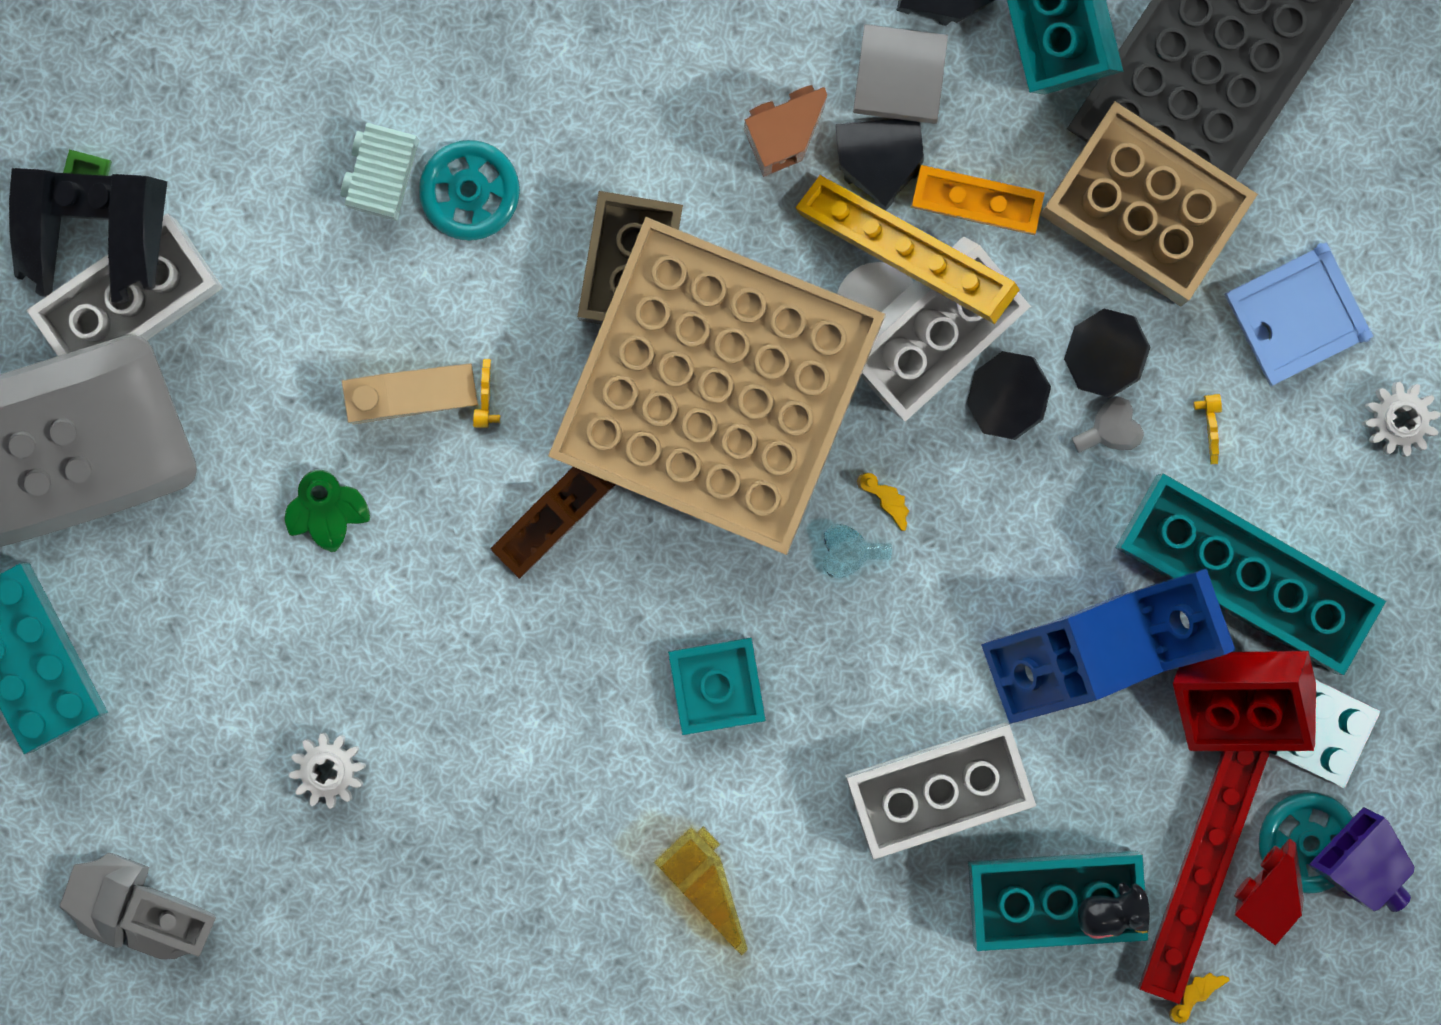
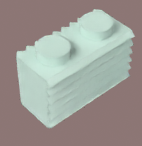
M370 123L366 124L364 132L357 131L351 153L352 156L357 157L354 172H346L340 193L342 197H346L345 205L353 210L397 221L419 143L417 136Z

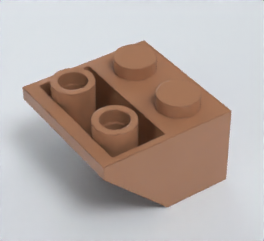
M813 85L805 86L790 93V100L775 107L773 101H770L749 111L751 116L745 119L744 131L763 177L803 160L825 108L827 99L825 87L814 90Z

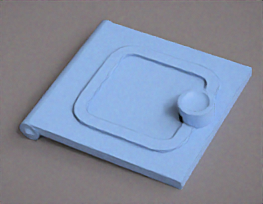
M1327 242L1319 243L1314 250L1224 294L1270 387L1359 342H1368L1374 337ZM1261 323H1264V324H1266V325L1269 327V329H1270V331H1271V338H1270V340H1269V332H1268V329H1267L1264 325H1262Z

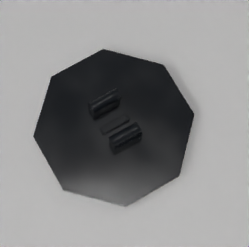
M1102 309L1074 327L1064 360L1078 389L1111 398L1141 379L1151 347L1135 316Z
M1002 351L974 372L967 406L982 433L1016 440L1044 419L1051 385L1034 357Z

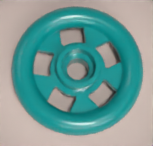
M477 140L457 141L438 150L425 165L419 182L420 203L428 220L443 234L459 240L484 239L500 231L512 218L520 195L518 175L508 157L496 147ZM465 157L469 169H463L452 175L448 164L456 159ZM487 162L499 174L491 183L479 172V169ZM467 182H472L477 187L476 193L471 197H465L461 193L462 186ZM448 183L450 201L438 202L436 198V185ZM490 193H494L502 198L499 207L493 214L482 208L487 203ZM459 208L463 211H473L472 223L465 224L455 221V210Z
M1302 792L1288 796L1278 802L1268 812L1262 823L1259 833L1261 860L1263 861L1264 857L1274 846L1281 849L1290 838L1297 845L1303 893H1319L1329 890L1335 886L1321 875L1309 877L1306 865L1310 864L1331 842L1330 836L1337 835L1353 817L1340 802L1321 793ZM1313 809L1329 815L1325 827L1315 822H1309ZM1291 815L1299 824L1291 830L1289 836H1286L1279 830V827ZM1310 835L1315 836L1317 839L1316 848L1312 851H1306L1303 846L1304 839Z

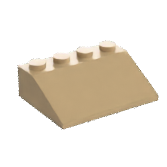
M1114 101L1047 202L1040 216L1181 307L1191 299L1258 194Z

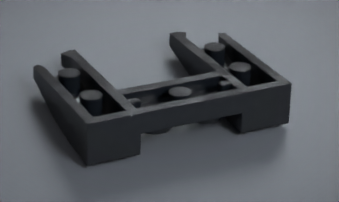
M12 168L9 195V235L14 276L21 280L27 276L36 283L35 293L42 297L48 296L53 290L61 217L108 220L111 302L121 304L128 302L127 287L139 281L144 289H154L168 181L141 175L112 174V176Z

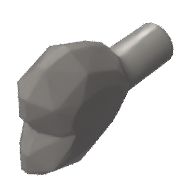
M1115 397L1106 401L1095 417L1094 427L1072 437L1078 453L1099 443L1116 450H1132L1141 444L1144 432L1141 425L1132 419L1133 408L1129 400Z

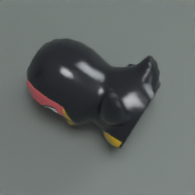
M1120 883L1118 886L1119 897L1091 896L1086 898L1078 908L1079 927L1087 936L1093 939L1120 936L1125 929H1134L1139 933H1148L1150 912L1146 891L1137 884H1132L1130 888L1128 885Z

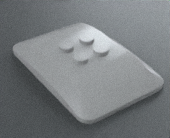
M137 335L121 336L0 374V547L63 530L181 490L189 486L195 479L197 466L153 348L143 337Z

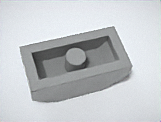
M107 853L96 861L75 864L61 900L60 908L76 922L81 934L114 948L122 947L126 932L119 926V923L135 884L144 885L150 867L113 853Z
M135 884L119 926L125 930L127 947L158 959H177L186 954H193L199 957L216 917L213 913L180 898L153 888Z

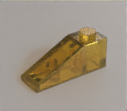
M691 824L654 859V863L742 956L748 950V946L721 855L715 850L721 844L706 827L703 826L697 831Z

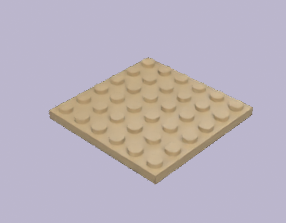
M645 217L548 457L788 555L886 314Z

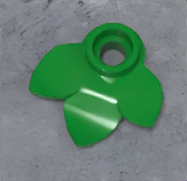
M313 470L301 479L298 486V496L287 505L284 519L290 536L300 535L309 531L312 539L318 546L327 551L335 552L344 541L347 524L369 522L370 511L363 495L357 489L340 485L337 478L326 470ZM321 485L326 488L328 493L323 498H316L311 493L312 488Z

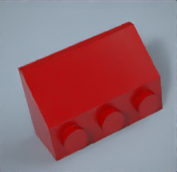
M1309 651L1230 652L1226 655L1178 668L1173 681V687L1189 751H1314L1316 735V681Z

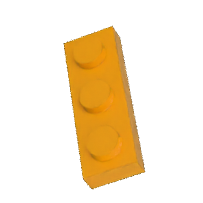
M921 165L911 208L1035 235L1045 192Z

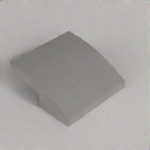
M864 24L853 113L937 124L948 35Z

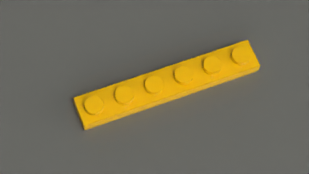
M822 175L818 176L795 207L802 217L993 324L997 322L1020 290L1011 279Z

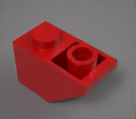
M1290 838L1281 849L1274 846L1267 853L1260 865L1263 870L1255 879H1252L1250 876L1247 877L1234 895L1238 899L1235 916L1275 946L1302 916L1304 895L1297 845Z

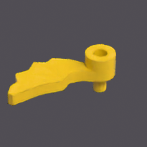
M483 359L481 409H474V428H489V423H500L501 419L500 415H489L491 359Z
M1220 394L1205 395L1204 401H1194L1193 405L1194 410L1205 409L1210 464H1218L1219 437L1215 413L1222 412Z
M861 474L857 479L858 487L863 491L876 495L880 499V507L891 515L901 531H905L907 527L906 516L910 512L905 506V496L898 494L895 487L878 485V479L874 474Z
M1208 973L1203 978L1194 977L1192 983L1186 985L1182 997V1005L1178 1004L1170 1009V1020L1176 1024L1186 1022L1189 1019L1192 1007L1197 1002L1206 1001L1216 989L1229 982V977L1223 975L1216 977L1212 973Z

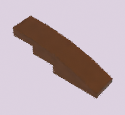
M572 467L490 550L520 579L599 503L616 484Z

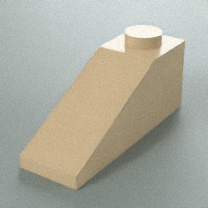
M471 363L342 380L348 423L353 425L478 405Z

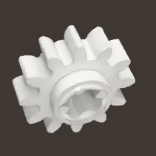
M1395 382L1392 385V395L1386 389L1380 388L1376 390V395L1381 402L1379 404L1375 402L1365 404V408L1369 412L1374 413V418L1365 420L1362 425L1368 428L1375 427L1376 433L1370 437L1369 442L1377 443L1384 440L1383 454H1391L1396 449V446H1399V452L1402 457L1410 456L1411 444L1420 451L1426 450L1427 443L1423 436L1438 435L1437 429L1429 426V422L1438 419L1441 413L1437 411L1429 412L1427 406L1434 400L1433 395L1421 399L1418 398L1420 385H1412L1407 390V393H1405L1403 384ZM1395 411L1399 413L1407 411L1409 413L1410 419L1406 421L1409 425L1408 428L1405 426H1395L1393 420L1398 418L1394 414Z
M321 733L318 739L319 746L316 747L311 740L306 739L303 741V747L307 754L297 753L292 755V760L301 766L300 769L289 773V777L292 779L301 778L303 784L296 789L295 793L301 795L309 790L312 793L310 797L311 806L316 805L321 800V797H325L326 805L331 809L336 805V795H340L341 799L346 802L352 799L351 792L348 790L349 785L355 788L363 786L362 780L354 777V772L364 769L366 764L362 762L354 763L352 757L359 751L358 746L349 748L347 751L343 749L345 736L340 735L335 739L334 744H330L328 735ZM331 760L335 763L332 769L338 771L337 777L332 776L323 781L320 779L322 772L317 771V766Z

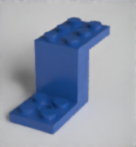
M1207 569L1130 591L1050 623L981 644L1009 724L1097 701L1164 671L1235 651ZM1180 612L1187 616L1189 629L1185 628L1182 624ZM1025 666H1027L1031 670L1033 675V681H1030V679L1028 678Z

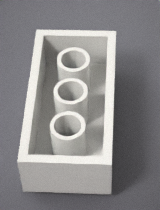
M167 213L163 216L154 289H144L139 281L127 287L128 302L124 304L111 302L108 255H106L27 309V312L57 356H61L125 335H137L145 340H149L219 292L223 287L178 221Z
M963 237L952 247L1005 276L982 247L970 239ZM915 281L882 311L886 316L861 377L885 405L906 422L1031 306L1018 292L997 322L993 324L922 283Z
M1006 722L845 775L873 860L1036 807L1010 724Z

